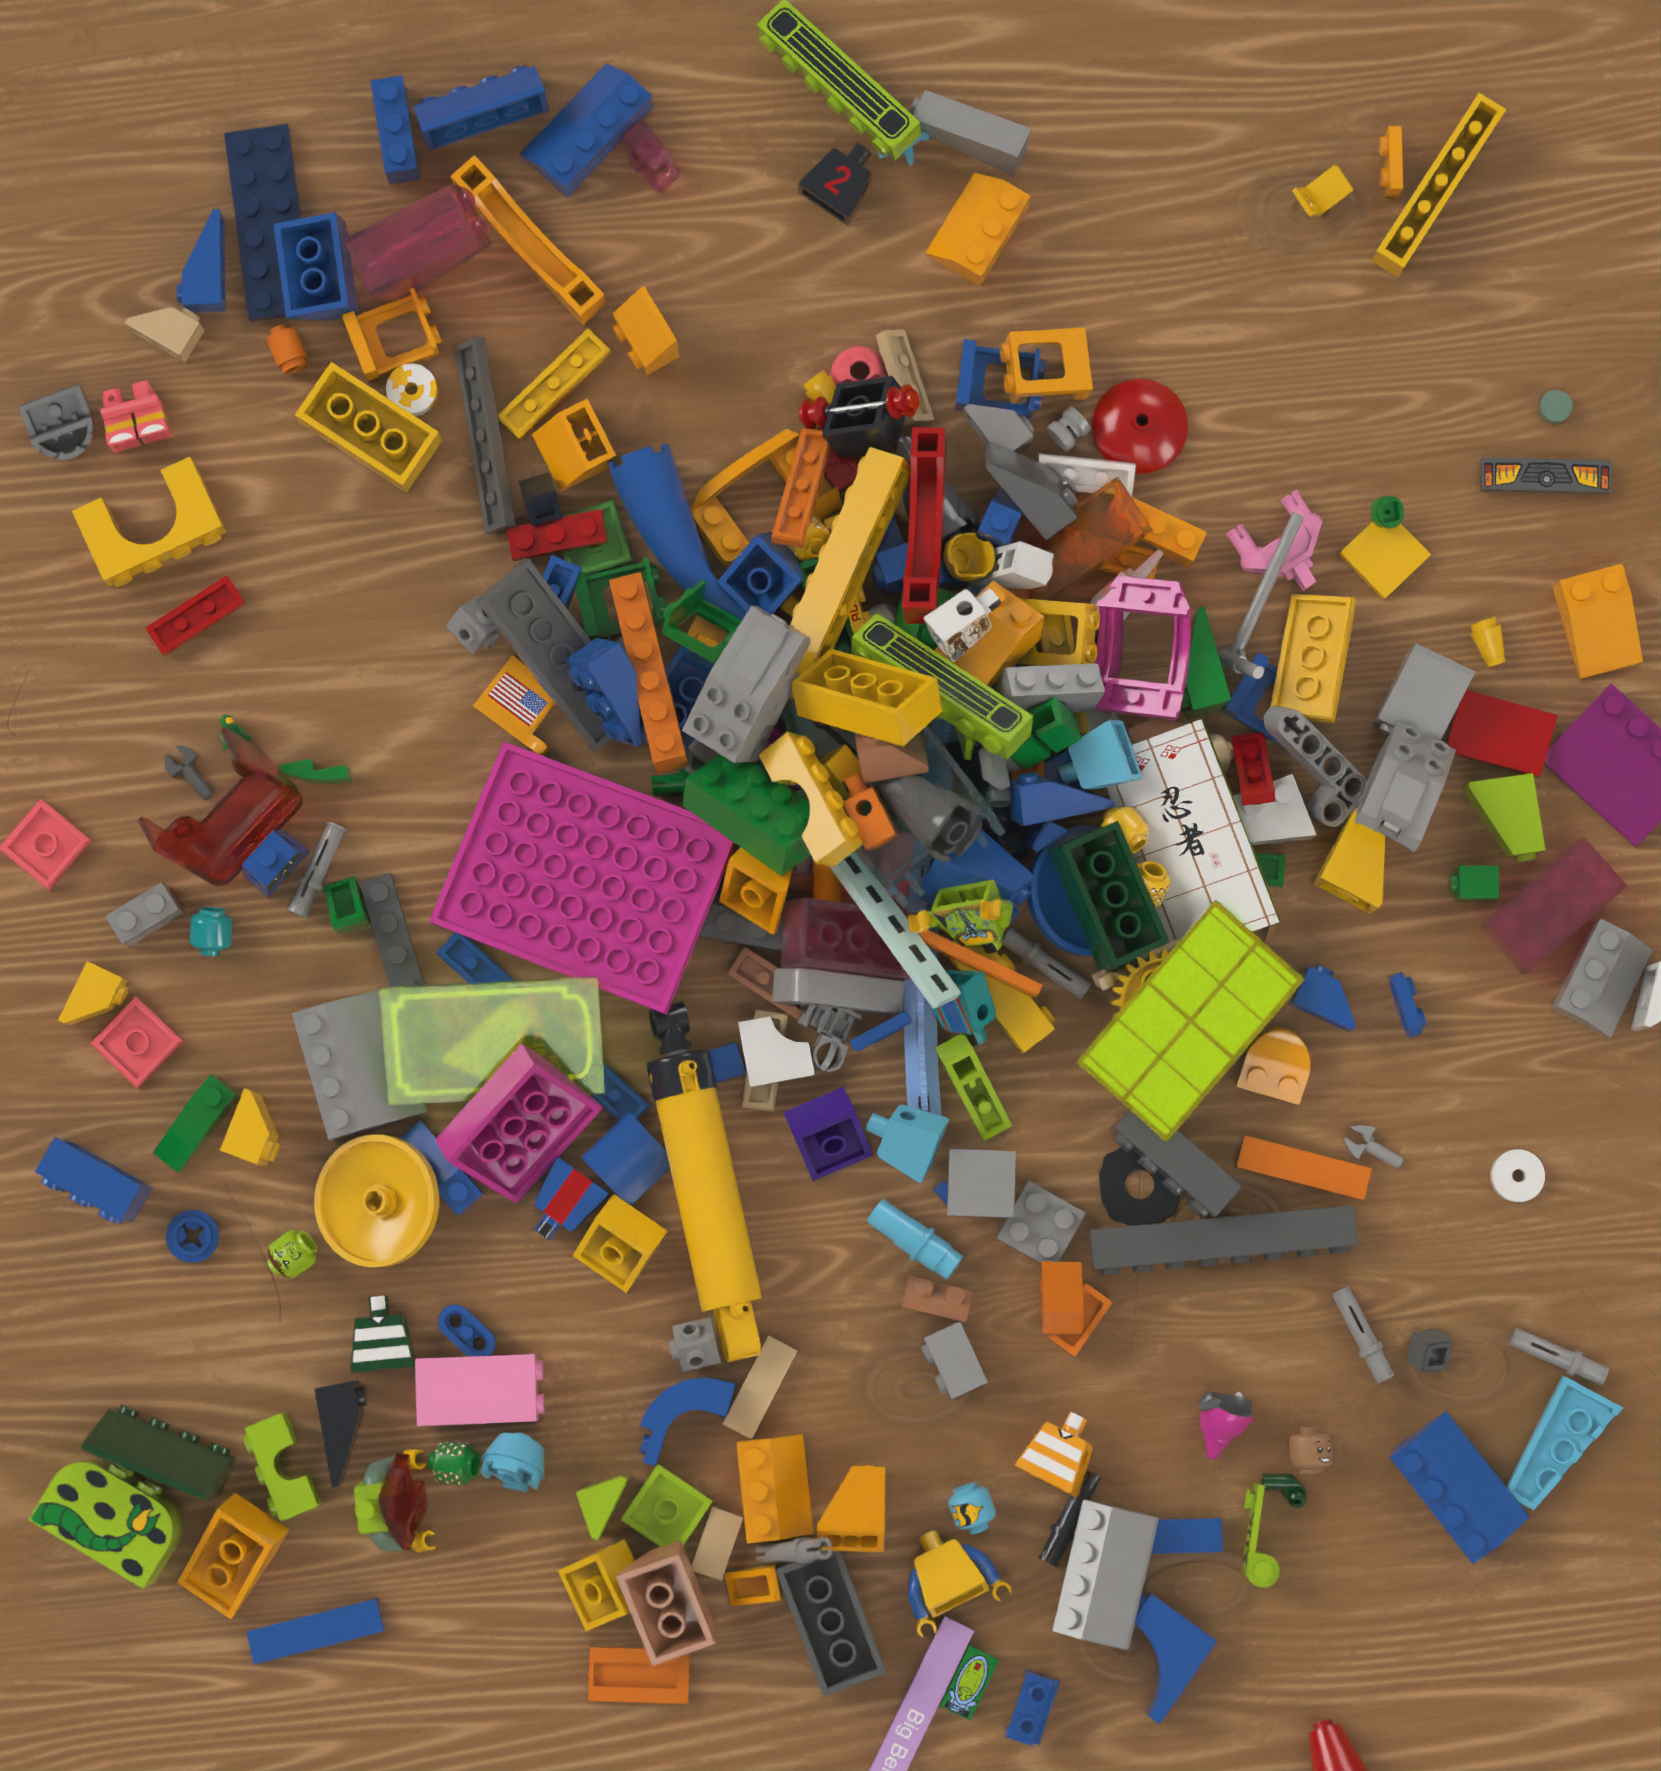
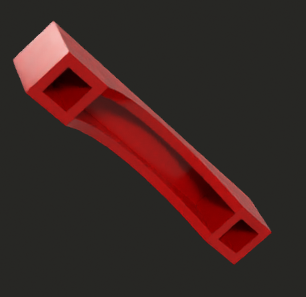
M912 427L909 534L902 600L905 624H926L924 617L939 607L947 458L945 428Z

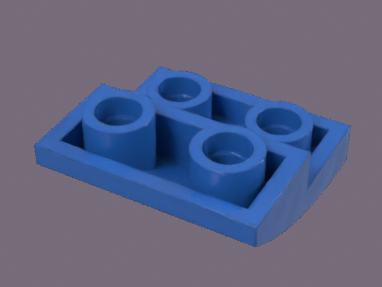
M630 1112L581 1157L620 1199L631 1206L670 1169L667 1151Z

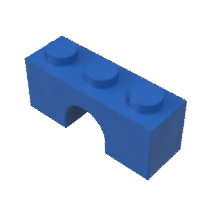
M402 75L370 80L384 169L389 184L421 179L410 123L411 114L407 89Z

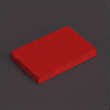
M1466 690L1457 707L1447 745L1456 750V756L1521 774L1533 773L1534 777L1540 779L1558 715Z

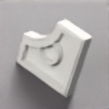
M770 1016L738 1022L750 1087L815 1075L809 1042H794L783 1037L775 1029Z

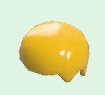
M961 533L954 535L945 544L942 560L952 577L962 582H970L982 579L994 569L996 555L990 541L980 540L976 533Z

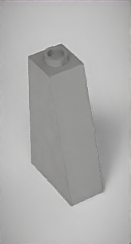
M925 90L921 99L917 97L914 99L909 110L920 121L921 131L929 133L931 138L1012 176H1015L1028 149L1031 134L1030 128Z

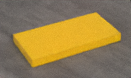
M1291 594L1270 708L1277 705L1299 711L1311 722L1335 723L1356 607L1354 597Z

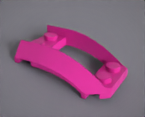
M1118 576L1109 586L1111 587L1110 591L1102 600L1098 599L1097 601L1100 625L1095 663H1098L1105 693L1094 710L1108 715L1119 713L1161 718L1169 722L1175 721L1179 717L1187 679L1191 639L1190 608L1182 586L1176 581ZM1123 612L1174 617L1173 651L1167 684L1118 678L1123 647Z

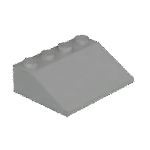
M390 987L292 1013L328 1140L336 1141L428 1113L423 1095H406L405 1087L398 1088L391 1009V1003L395 1002ZM397 1013L402 1083L410 1082V1090H421Z

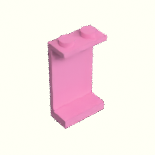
M537 1354L415 1359L417 1426L538 1421L539 1414L545 1413L544 1394H538V1380H544L543 1360H537Z

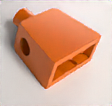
M860 773L842 782L850 796V799L844 801V806L850 818L856 823L859 830L858 835L866 850H875L902 836L877 788L871 787L868 789L866 784H863V778ZM869 801L872 810L865 816L862 811V805Z

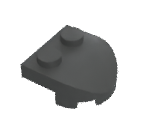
M80 383L18 405L30 435V441L39 453L55 458V460H69L86 450L92 439L94 419Z

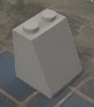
M1416 643L1406 653L1374 724L1380 726V732L1389 736L1396 722L1399 721L1405 725L1415 727L1419 732L1435 740H1441L1476 671Z

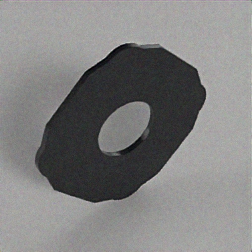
M1119 1148L1104 1157L1103 1165L1099 1172L1101 1202L1106 1208L1109 1217L1114 1221H1120L1127 1225L1158 1223L1162 1219L1171 1216L1176 1210V1204L1180 1195L1175 1196L1162 1184L1165 1178L1157 1171L1150 1174L1154 1181V1189L1147 1198L1135 1199L1127 1193L1125 1189L1127 1176L1135 1170L1148 1171L1137 1162L1140 1156L1132 1149L1125 1152L1122 1148Z

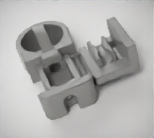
M806 1005L798 1024L804 1027L810 1024L816 1027V1032L819 1033L810 1051L813 1066L825 1072L835 1071L844 1063L845 1054L849 1048L844 1045V1042L854 1020H861V1015L852 1010L834 1008L836 1010L833 1011L830 1007ZM824 1043H831L828 1054L822 1065H820L817 1061V1050ZM837 1049V1061L828 1068Z

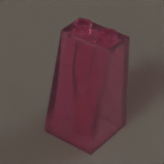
M450 184L344 239L345 245L370 297L394 301L411 295V288H414L416 292L492 245L488 236L490 233L486 222L479 217L474 207L476 201L468 189Z

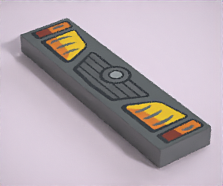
M1482 457L1480 460V491L1609 495L1611 493V461Z

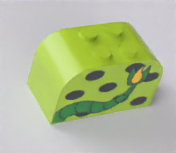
M89 1459L65 1466L54 1476L28 1520L142 1589L155 1584L183 1535L184 1520L176 1503L161 1493L163 1488L149 1479L141 1481L133 1476L135 1471L118 1464L115 1465L101 1459Z

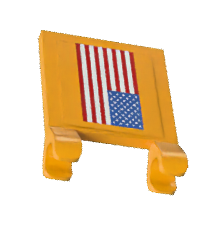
M512 655L474 703L473 707L524 744L532 752L544 757L549 752L548 746L534 736L533 733L556 704L527 666Z

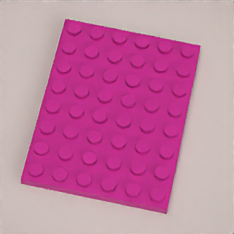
M503 741L429 922L667 1015L736 844L691 811Z

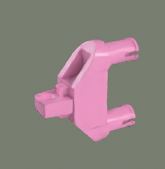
M1295 490L1291 492V495L1288 494L1281 499L1280 502L1285 506L1290 516L1292 512L1304 516V520L1278 577L1285 576L1288 581L1294 578L1301 590L1305 591L1316 583L1309 570L1313 566L1310 557L1313 554L1322 519L1316 513H1311L1300 496L1299 491ZM1243 523L1238 525L1237 529L1233 528L1226 534L1241 556L1239 561L1243 570L1264 575L1281 537L1262 548L1261 546H1256Z

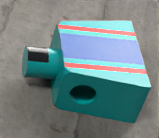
M945 970L961 991V994L956 999L935 1009L932 1008L945 1031L965 1033L971 1046L980 1045L988 1038L983 1027L996 1016L983 971Z

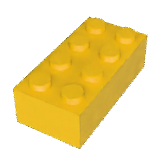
M333 362L328 365L295 413L300 424L405 493L411 488L443 441L437 430Z
M834 649L828 650L791 682L797 716L899 746L906 745L942 712L937 678Z

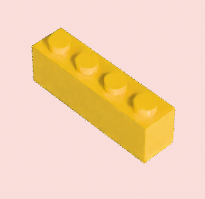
M981 945L965 947L1013 971L1016 969L1004 953L1001 956L997 952L987 954ZM949 958L958 971H976ZM985 975L996 1011L995 1020L1022 1055L1055 1030L1052 1023L1056 1020L1044 1005L1039 1008L1032 997Z

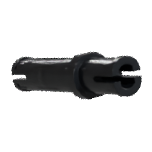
M1086 1470L1078 1497L1070 1495L1056 1523L1052 1524L1049 1538L1038 1558L1058 1567V1563L1069 1541H1073L1075 1537L1073 1533L1078 1524L1083 1500L1090 1501L1102 1477Z

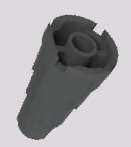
M901 434L896 452L888 453L904 457L909 465L911 437H904ZM910 478L902 494L908 516H910ZM946 481L942 551H944L945 544L954 535L972 533L971 530L973 528L978 531L981 525L978 516L973 513L964 499H961L954 488Z
M919 774L871 782L919 843L938 861H951L952 859L947 855L955 852L958 856L962 855L972 845L980 832L982 822L977 819V815H982L979 807L972 801L963 799L940 784L932 783Z

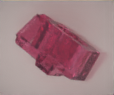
M644 120L623 134L625 145L628 149H631L627 155L628 162L637 173L641 172L656 193H663L680 177V170L673 162L671 155ZM635 157L640 161L639 164L634 160ZM668 167L669 170L658 180L654 178L656 174Z

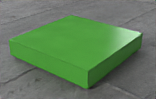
M614 500L563 515L564 517L598 509L603 511L609 543L562 552L565 561L581 567V573L584 572L585 576L633 563Z

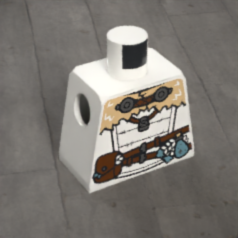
M990 588L976 599L966 589L924 617V620L934 642L953 663L992 629L988 614L1002 603Z

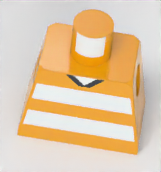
M1070 1412L1062 1429L1046 1422L1017 1460L1015 1466L1077 1498L1093 1451L1091 1444L1079 1438L1088 1420Z

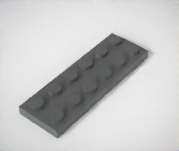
M524 558L475 600L589 749L596 752L610 738L602 729L601 724L604 721L599 713H594L587 705L585 697L588 695L583 687L577 686L569 676L568 670L571 668L566 662L568 657L586 646L591 640L530 559Z

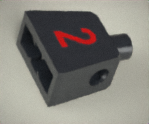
M856 143L848 155L837 148H833L798 183L799 193L849 226L871 182V172L863 167L871 156V152L860 143Z

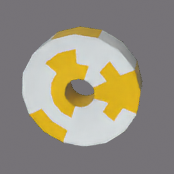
M411 363L401 365L391 373L387 380L386 393L389 400L412 415L419 416L431 410L438 396V387L434 376L428 369L422 365ZM414 385L418 387L415 394L409 395L406 393L409 386Z

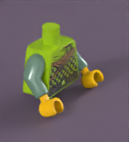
M406 1449L402 1453L401 1458L396 1455L371 1463L366 1470L363 1481L354 1487L355 1514L357 1516L359 1533L370 1536V1539L379 1550L409 1551L412 1547L415 1552L420 1553L435 1549V1546L428 1547L425 1544L426 1536L435 1535L433 1531L428 1530L415 1533L412 1537L410 1536L409 1514L402 1469L403 1467L406 1469H423L426 1466V1463H415V1456L418 1453L424 1452L421 1449ZM392 1465L395 1476L397 1472L402 1517L404 1518L402 1535H399L389 1523L393 1518L394 1509L390 1517L389 1510L387 1513L382 1500V1494L388 1482L387 1477H389Z

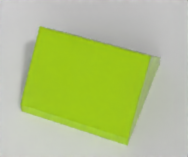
M624 1473L581 1488L576 1492L592 1539L598 1541L602 1536L630 1478L629 1475Z

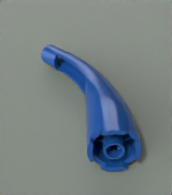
M668 443L660 445L662 451L657 453L653 452L652 446L621 456L623 464L617 466L615 461L609 462L608 467L616 491L629 517L665 570L684 591L688 588H693L702 580L706 581L703 599L743 620L747 612L717 583L718 580L712 574V569L692 515L670 445Z

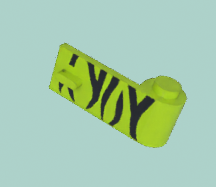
M1254 1483L1252 1493H1250V1489L1246 1490L1244 1509L1250 1510L1242 1572L1250 1583L1260 1588H1266L1278 1580L1280 1571L1277 1561L1272 1556L1256 1551L1265 1486L1260 1483Z

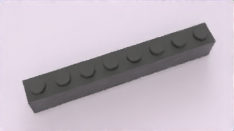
M1354 1205L1088 1230L1092 1270L1100 1269V1276L1120 1274L1119 1267L1133 1266V1273L1153 1271L1152 1264L1165 1263L1166 1269L1186 1268L1185 1261L1198 1260L1199 1266L1219 1265L1218 1258L1231 1257L1232 1263L1251 1262V1255L1264 1254V1260L1284 1259V1252L1297 1251V1257L1317 1256L1316 1249L1329 1248L1330 1254L1349 1253V1246L1358 1245Z

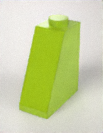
M1533 773L1468 782L1463 786L1464 794L1507 859L1517 857L1518 863L1537 860V854L1546 851Z

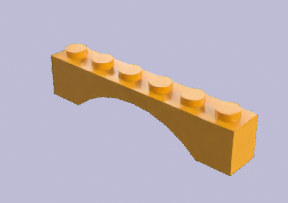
M475 155L450 176L454 188L582 325L606 305L604 293L537 228L494 175Z

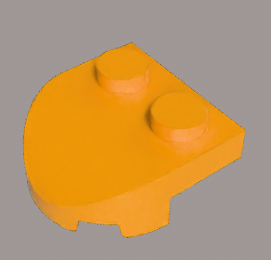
M1271 1027L1269 1030L1255 1036L1246 1047V1054L1236 1087L1300 1105L1311 1068L1310 1052L1302 1037L1284 1027Z

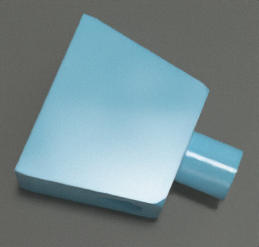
M1123 720L1106 721L1081 737V740L1068 746L1072 761L1059 767L1061 779L1065 784L1079 780L1083 790H1095L1143 779Z
M898 1105L890 1119L873 1113L866 1126V1131L882 1138L877 1151L879 1158L915 1181L922 1183L933 1165L950 1119L906 1105Z

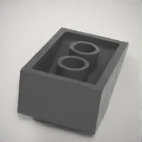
M990 441L985 445L987 470L1045 540L1078 518L1076 507L1078 501L1075 497L1077 489L1067 476L1062 478L1056 470Z

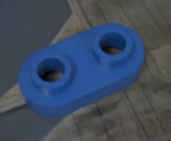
M1402 972L1388 976L1390 989L1407 1037L1412 1038L1423 1033L1422 1027L1426 1026V1019L1422 1009L1415 1006L1412 996L1416 995V989L1410 976L1405 977Z
M455 1304L449 1305L441 1311L438 1318L440 1330L466 1356H491L496 1349L495 1336L466 1307ZM455 1314L459 1315L462 1319V1324L457 1328L453 1327L450 1323L451 1317ZM478 1337L483 1338L486 1342L483 1350H477L474 1347V1341Z

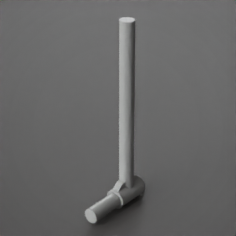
M1292 512L1232 646L1218 652L1222 667L1238 674H1247L1256 679L1263 676V667L1248 661L1244 650L1304 520V516Z

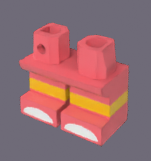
M148 380L132 385L135 396L134 400L124 402L120 389H111L103 392L104 408H101L100 412L105 424L107 444L113 453L141 446V440L144 444H149L173 437L162 400L155 394Z

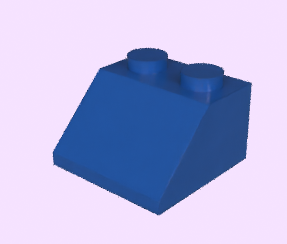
M772 532L756 534L717 581L746 612H748L751 606H758L771 615H775L804 580L795 555L786 545L772 543Z

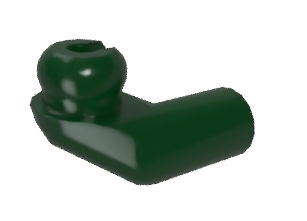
M1262 1474L1261 1481L1262 1485L1265 1486L1264 1490H1280L1290 1506L1294 1508L1304 1506L1307 1498L1306 1489L1293 1474Z

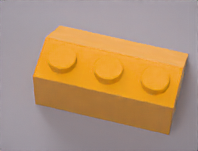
M974 173L926 250L925 255L980 287L1027 211L1031 196L1003 179Z
M803 1434L737 1441L747 1543L782 1540L813 1534Z

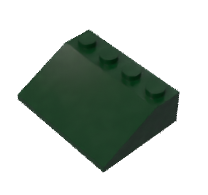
M122 1404L119 1409L109 1408L80 1448L202 1500H208L222 1494L236 1460V1457L229 1455L231 1449L215 1442H212L211 1446L198 1442L200 1436L186 1430H181L180 1434L168 1429L169 1423L151 1417L150 1421L137 1417L139 1414L138 1410Z

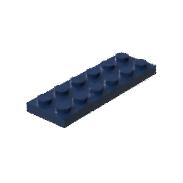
M284 124L224 133L248 318L250 322L286 317L273 224L301 219L289 126Z

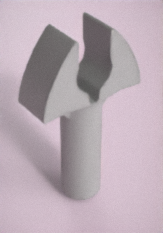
M1367 1125L1349 1127V1129L1356 1133H1360L1363 1141L1366 1143L1356 1145L1351 1140L1343 1138L1344 1144L1352 1157L1359 1159L1361 1153L1368 1152L1396 1169L1402 1165L1403 1157L1374 1141L1372 1134L1376 1129L1375 1127Z

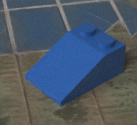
M681 646L666 668L687 754V747L695 738L683 732L682 729L714 664L700 655L690 652L688 648ZM639 709L641 741L649 745L641 710Z

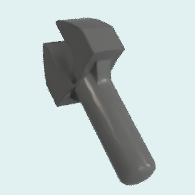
M176 746L185 757V767L175 765L173 759L166 753L165 769L173 778L177 775L184 776L204 801L213 797L214 792L194 768L195 761L199 757L191 748Z

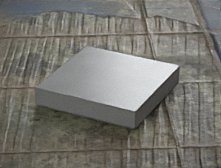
M949 1149L947 1216L1014 1218L1016 1151Z

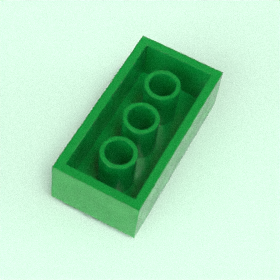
M718 754L686 778L682 806L780 876L811 854L802 838L810 818L809 801L788 786L773 782L768 772L755 763H734L723 755Z

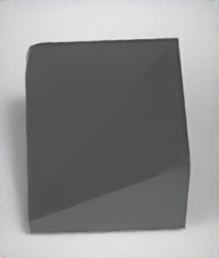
M1440 1329L1413 1332L1407 1356L1408 1363L1420 1373L1447 1369L1453 1339Z

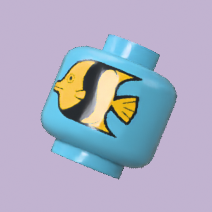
M971 1482L953 1489V1495L948 1500V1506L955 1526L962 1530L969 1529L970 1534L987 1530L989 1528L988 1522L996 1515L988 1488L978 1486L977 1482Z

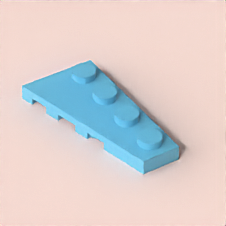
M1562 1376L1506 1487L1520 1504L1534 1510L1562 1479V1476L1571 1465L1575 1464L1583 1455L1582 1453L1592 1441L1597 1439L1605 1430V1427L1614 1416L1616 1417L1623 1407Z

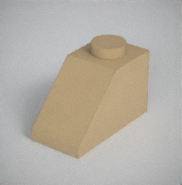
M168 307L127 318L124 323L130 332L184 363L205 331L198 322L200 317L186 308H183L180 312L173 307Z

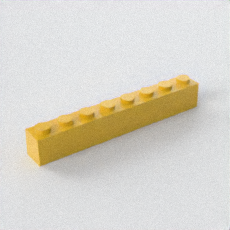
M869 447L866 456L862 457L858 464V474L853 485L848 487L845 493V503L842 510L832 522L830 537L827 543L821 547L818 564L814 573L808 576L805 584V593L801 602L797 603L792 613L793 620L790 625H793V628L810 637V644L796 670L800 675L828 650L834 649L910 478V465L904 457ZM793 691L791 692L789 698L794 699Z

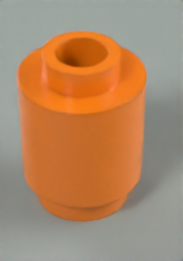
M282 324L270 330L271 335L266 340L277 368H281L283 374L294 373L307 366L305 360L307 354L296 327L289 328L288 324Z

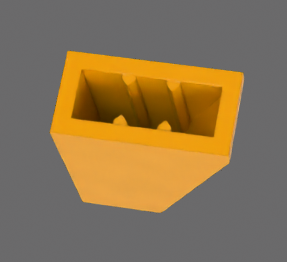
M871 1465L852 1466L817 1524V1539L825 1537L831 1542L832 1546L822 1547V1550L884 1552L885 1467H874Z

